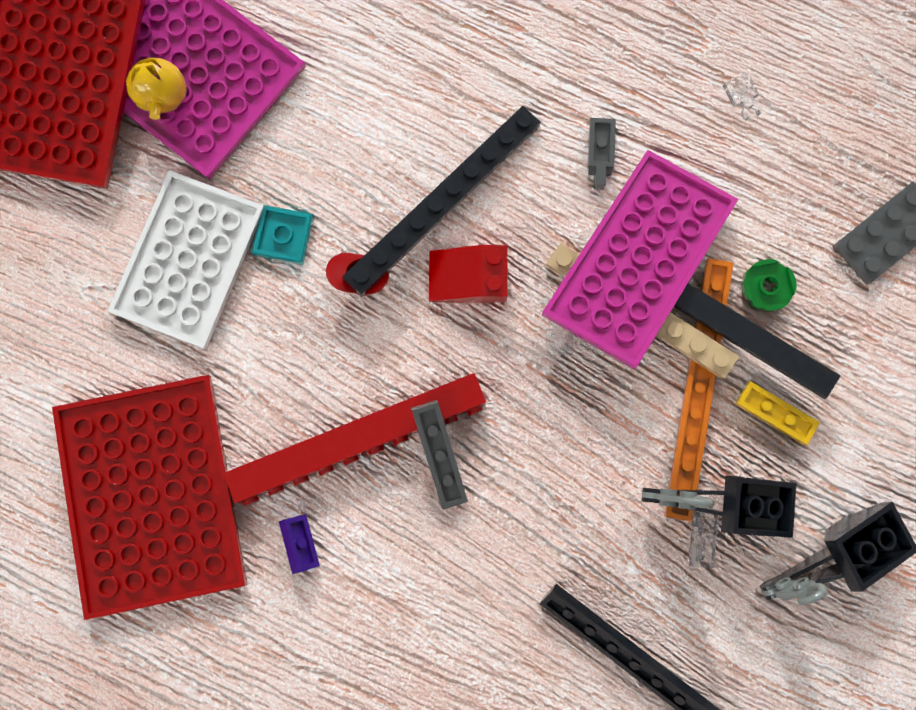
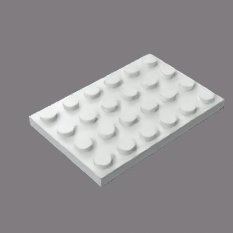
M169 170L107 312L206 350L256 233L264 205Z

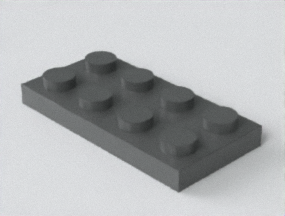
M914 182L907 185L833 245L834 249L866 285L872 283L916 247V184Z

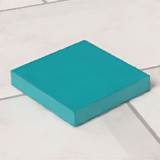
M264 205L251 254L253 256L303 265L314 215Z

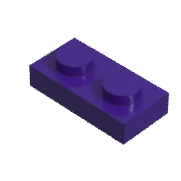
M303 514L279 521L292 575L319 567L320 564L307 515Z

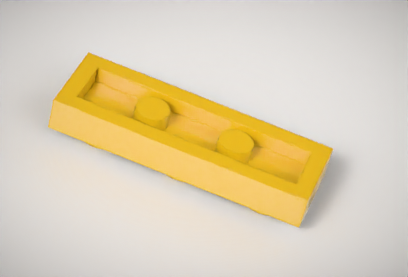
M751 381L746 383L735 403L736 406L804 446L809 444L820 424L818 420Z

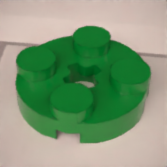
M764 259L756 262L744 273L741 288L745 300L752 309L774 312L782 309L791 301L792 296L795 295L797 283L794 273L789 267L783 266L774 259ZM765 279H768L769 283L775 284L771 292L763 288Z

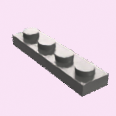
M435 400L412 407L411 410L442 509L468 502L438 401Z

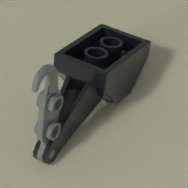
M725 476L724 490H672L642 487L641 501L722 516L721 532L793 538L797 483ZM697 495H724L723 511L711 509L714 506V501L711 498Z
M893 501L879 503L848 515L827 528L824 539L827 547L780 575L765 581L759 587L766 600L782 598L783 601H787L792 598H799V605H808L823 599L828 594V588L823 583L844 578L851 592H863L916 554V544ZM832 559H834L836 563L834 565L828 566L826 568L820 569L818 571L794 579Z

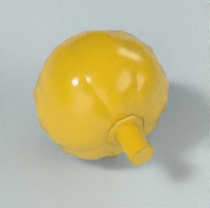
M147 58L139 61L132 67L126 79L129 97L137 107L150 111L149 117L154 120L160 119V114L172 112L178 108L185 99L187 92L184 76L180 70L171 62L161 58Z

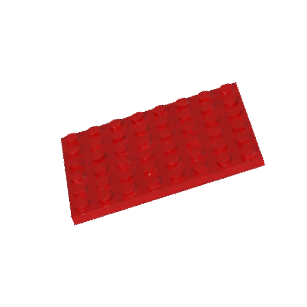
M0 0V171L108 189L127 96L126 79L133 66L146 0Z
M210 375L52 407L84 620L247 586L233 499L224 473L228 470Z

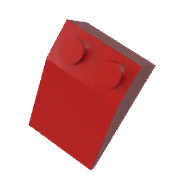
M475 245L429 251V302L506 303L508 296V245Z

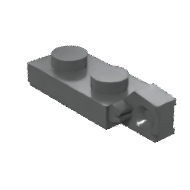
M590 118L587 169L588 175H594V190H604L606 176H611L614 169L616 119Z

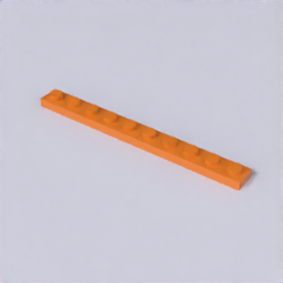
M707 258L701 291L727 306L734 263ZM695 322L697 330L721 344L722 336L699 322ZM689 359L668 489L698 490L716 375ZM665 506L664 517L693 522L694 510Z

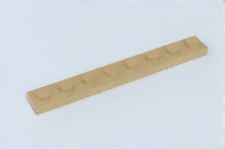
M560 243L547 261L546 266L565 278L579 254ZM669 313L655 336L722 380L726 378L740 357L672 313Z

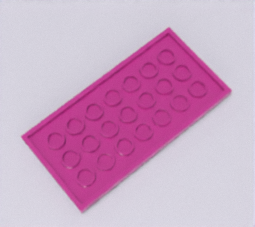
M647 150L542 312V316L635 370L739 199Z

